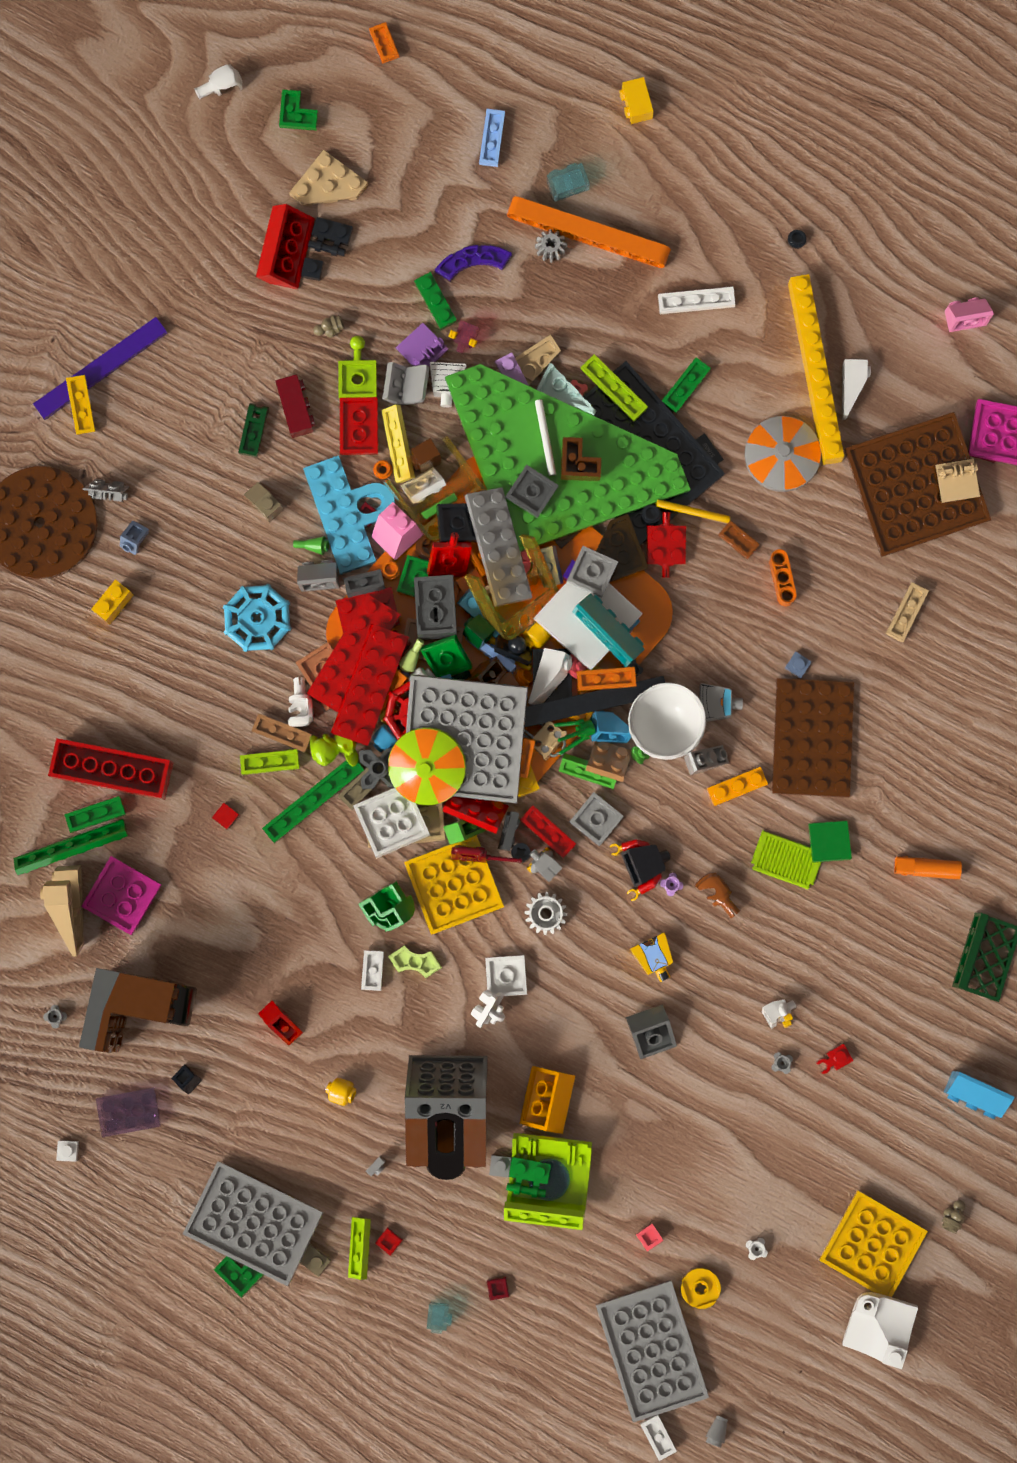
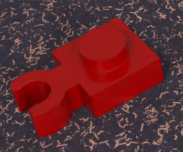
M841 1044L826 1053L828 1059H819L816 1064L825 1063L826 1069L821 1071V1073L826 1074L832 1066L837 1071L853 1062V1059L845 1045Z

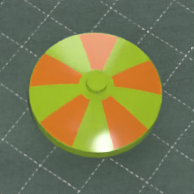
M421 727L407 732L395 743L389 755L388 772L393 786L404 798L416 804L435 805L448 800L458 791L465 778L466 759L461 746L450 734L437 728Z

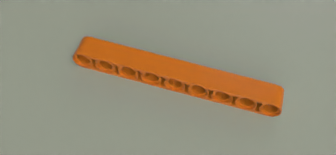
M517 196L512 198L507 212V216L515 221L545 231L551 229L552 233L559 231L561 236L658 268L665 267L671 251L666 245Z

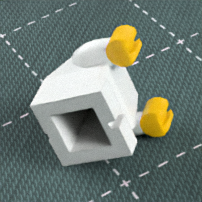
M784 999L771 1002L762 1007V1013L771 1029L776 1027L779 1021L782 1022L785 1028L791 1026V1020L793 1019L791 1010L796 1008V1004L793 1000L786 1003Z

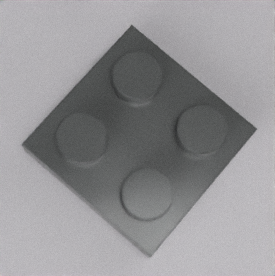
M526 464L505 498L538 518L559 485Z

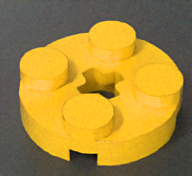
M694 1268L682 1278L681 1294L684 1300L692 1307L706 1309L714 1305L719 1298L721 1292L719 1279L709 1269ZM698 1283L706 1285L703 1294L695 1291Z

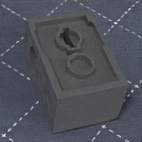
M453 575L414 577L418 638L431 640L444 639L453 635L457 636Z

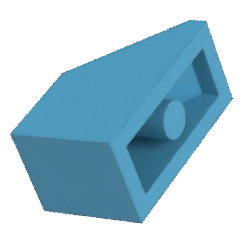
M595 711L590 718L595 727V734L591 735L592 741L628 743L631 739L629 726L613 712Z

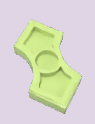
M403 946L388 956L399 973L404 970H416L427 978L442 968L432 951L425 954H415Z

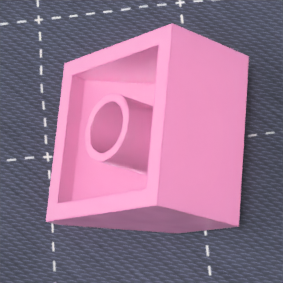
M978 297L963 303L961 301L951 302L945 310L949 332L987 326L994 315L987 300H979Z
M392 502L379 514L371 537L396 560L423 534L416 523Z

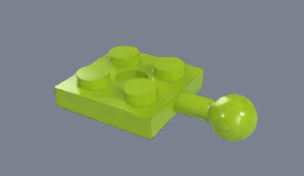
M354 336L350 340V346L354 350V361H338L339 400L340 398L377 397L376 360H361V350L365 346V341L361 336ZM357 375L363 378L360 384L352 382V379Z

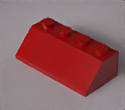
M288 204L272 207L256 273L257 278L269 284L298 289L314 225V217Z

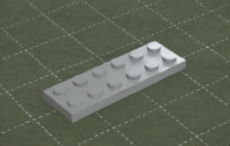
M503 488L466 494L465 499L494 606L530 600L533 597Z

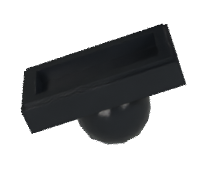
M498 634L495 639L494 652L529 666L533 649L527 646L524 637L515 635L509 639Z

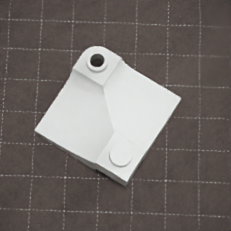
M866 1292L861 1294L853 1307L842 1345L876 1358L883 1364L902 1369L908 1352V1344L918 1306L878 1293ZM865 1303H871L867 1307L864 1306Z

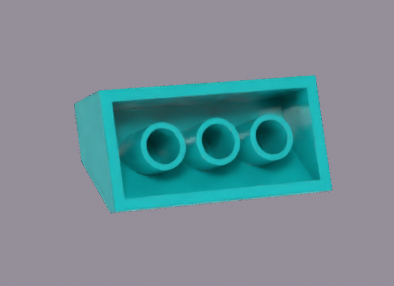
M590 593L575 606L572 612L627 667L645 650L643 648L644 644L638 637L634 638L629 633L630 629L623 622L620 624L615 619L617 617L611 609L607 610L602 605L603 601L597 595L593 596Z

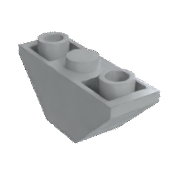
M723 745L693 751L684 757L690 775L702 773L729 763L727 752L724 750Z

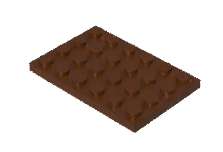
M776 679L772 794L850 798L854 682Z

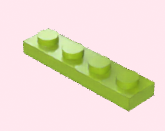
M595 354L581 366V370L633 421L648 409V406Z

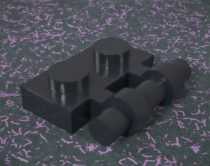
M317 217L312 237H316L318 240L317 242L309 240L308 247L315 249L317 252L324 251L331 253L332 256L337 257L339 255L345 257L346 249L340 248L341 244L349 245L353 226ZM324 241L334 242L333 246L324 244Z

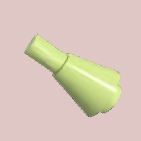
M418 638L413 648L400 659L399 665L402 671L406 673L415 671L419 651L424 644L422 639Z

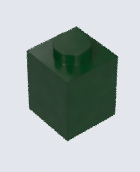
M478 614L475 618L470 617L464 623L465 628L462 634L474 646L480 649L492 638L496 629Z

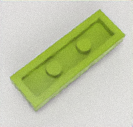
M297 749L240 755L241 775L300 769Z
M352 1217L348 1278L367 1280L371 1219Z

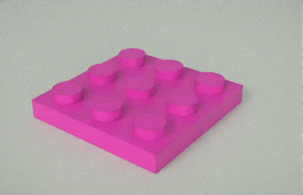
M982 399L977 400L968 448L969 456L1017 465L1016 406Z
M110 856L81 907L133 936L162 885Z

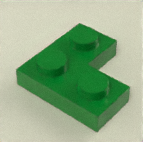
M282 89L279 127L317 131L318 110L300 109L301 91Z
M227 1256L213 1269L241 1298L264 1276V1274L246 1265L241 1269Z

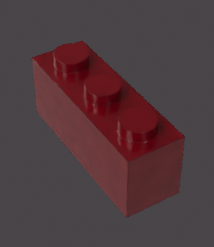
M296 374L275 380L291 437L295 438L313 433L312 426H316L313 414L309 415L307 410L311 407L308 397L304 398L302 391L306 390L303 379L299 380Z

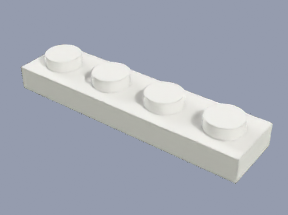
M725 287L658 294L660 314L735 307L734 288Z

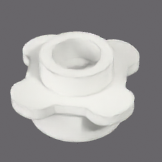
M763 1238L746 1242V1247L749 1250L748 1257L751 1260L767 1256L768 1252L765 1250V1240Z

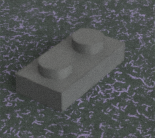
M381 569L343 578L348 598L385 589Z
M513 811L506 813L498 845L499 850L510 851L515 844V829H518L520 824L519 813Z

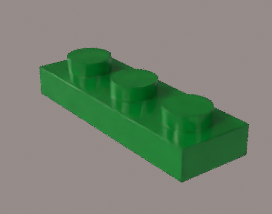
M431 272L414 280L440 331L455 324L457 319Z
M696 357L662 400L665 406L677 414L710 372L711 368Z
M121 796L64 815L70 833H74L124 816L126 811Z

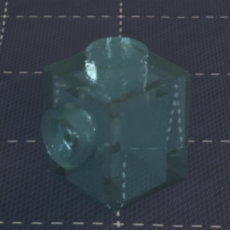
M429 1303L426 1329H431V1333L442 1334V1331L447 1330V1326H451L452 1314L449 1313L450 1304Z

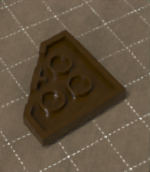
M626 514L610 520L596 552L618 561L609 583L648 569L629 515Z

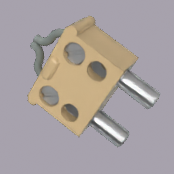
M551 721L539 724L542 728L535 736L526 729L524 730L529 737L536 740L534 750L542 755L545 761L550 757L559 755V752L553 753L562 743V750L566 746L565 740L558 742V739L567 735V732L555 727Z

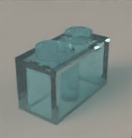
M582 163L570 164L563 170L555 169L547 175L546 181L554 202L588 191L590 184Z

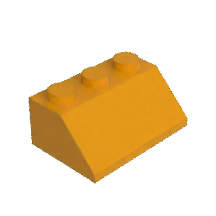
M532 1066L519 1124L563 1134L575 1075Z

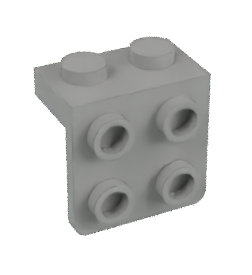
M394 362L388 363L383 400L397 405L424 402L429 377V366L404 367Z

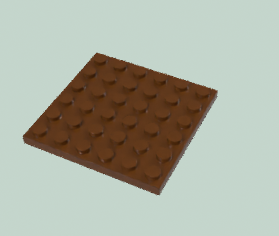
M955 412L844 449L881 557L991 521L979 482L980 497L945 503L941 501L935 465L970 459Z

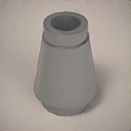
M716 1416L705 1436L707 1437L706 1443L721 1448L722 1443H725L728 1419Z

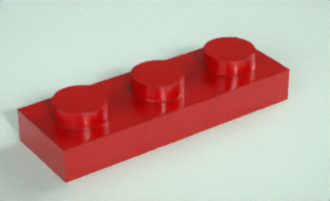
M534 806L520 819L522 823L563 859L576 845L573 840Z

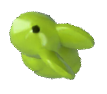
M324 734L323 738H318L314 735L310 736L312 758L319 765H329L339 753H344L347 762L352 767L358 764L359 757L355 749L357 742L338 735H334L333 738L329 734Z

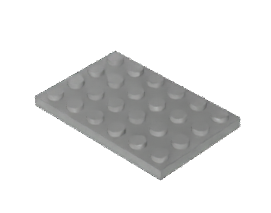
M218 1161L183 1235L289 1286L324 1212Z
M671 1280L596 1304L633 1423L709 1398Z

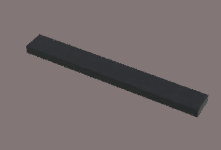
M664 676L637 681L636 687L602 689L527 706L524 727L633 703L641 693L650 687L665 683Z

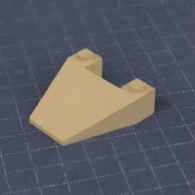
M81 865L58 866L52 872V881H46L43 888L40 889L41 900H44V906L70 953L75 957L84 945L83 907H81L83 904Z

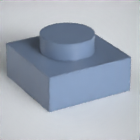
M795 652L785 669L801 679L811 661Z

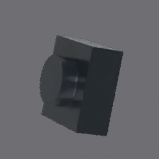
M305 258L301 277L320 281L324 262Z

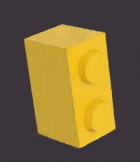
M644 77L622 82V89L619 90L621 101H625L626 107H624L626 119L629 118L631 124L653 119V108Z
M114 580L91 610L108 624H111L134 595L121 583Z

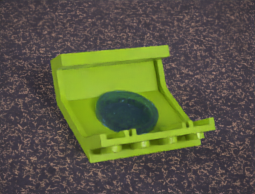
M513 1133L512 1157L552 1165L548 1184L540 1183L539 1189L547 1190L545 1198H532L531 1195L522 1193L516 1195L514 1192L508 1191L507 1201H505L504 1221L583 1230L592 1157V1142ZM510 1177L509 1183L515 1184L516 1178ZM523 1180L522 1185L533 1187L534 1182Z

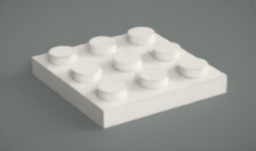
M395 788L353 805L376 859L430 836L417 804L404 798Z

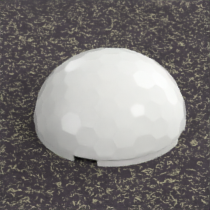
M674 683L657 684L641 693L633 702L628 717L629 732L637 747L653 758L672 760L683 757L700 743L706 728L705 710L699 698L688 688Z

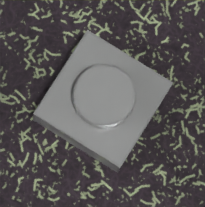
M491 1155L489 1175L509 1178L511 1157Z
M379 1156L366 1172L370 1176L374 1173L378 1176L384 1170L385 1166L383 1164L386 1161Z

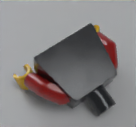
M638 839L623 842L620 846L617 844L610 845V848L618 847V851L611 855L618 856L621 853L634 888L638 886V889H630L627 894L631 891L636 893V897L632 898L631 901L636 900L639 894L643 895L657 886L662 878V872L666 870L664 862L670 861V854L667 850L659 852L657 845H650L648 842Z

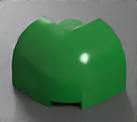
M397 881L379 889L358 904L371 925H376L384 929L385 932L405 924L412 918L415 911L412 896L406 897Z

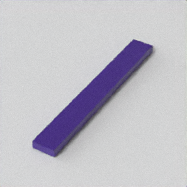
M155 317L71 377L85 375L87 388L90 389L165 336L167 331L157 317ZM64 381L33 403L44 420L70 403L67 382Z

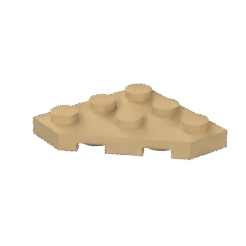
M323 150L289 194L304 206L322 202L323 204L333 203L345 199L355 200L358 199L368 186V182Z

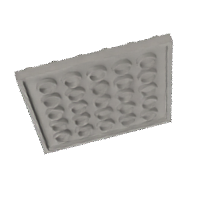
M412 674L410 677L406 733L416 728L432 727L447 732L459 743L466 759V774L462 785L453 796L509 803L518 802L528 687Z

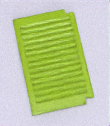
M763 830L751 861L754 864L752 870L805 889H809L810 884L814 885L821 862L812 863L811 847Z

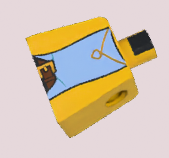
M665 933L630 948L632 954L647 975L656 972L660 982L671 978L666 966L673 964Z

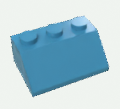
M952 1071L943 1092L948 1094V1099L956 1103L959 1100L965 1102V1107L977 1111L978 1108L985 1111L983 1115L991 1119H995V1117L1002 1118L1015 1098L958 1071Z

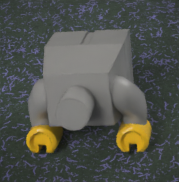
M548 847L540 853L535 849L530 853L533 860L529 864L530 866H527V870L531 874L538 872L545 880L550 882L562 869L551 858L553 852Z

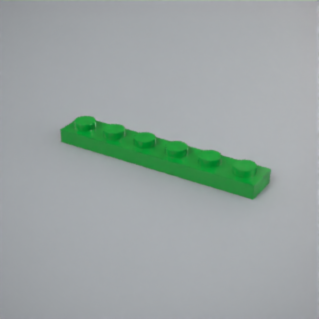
M347 760L344 761L262 829L275 844L364 771L363 767L359 763L352 767Z
M122 819L13 858L15 872L17 875L28 873L113 841L121 840L128 836L126 824Z

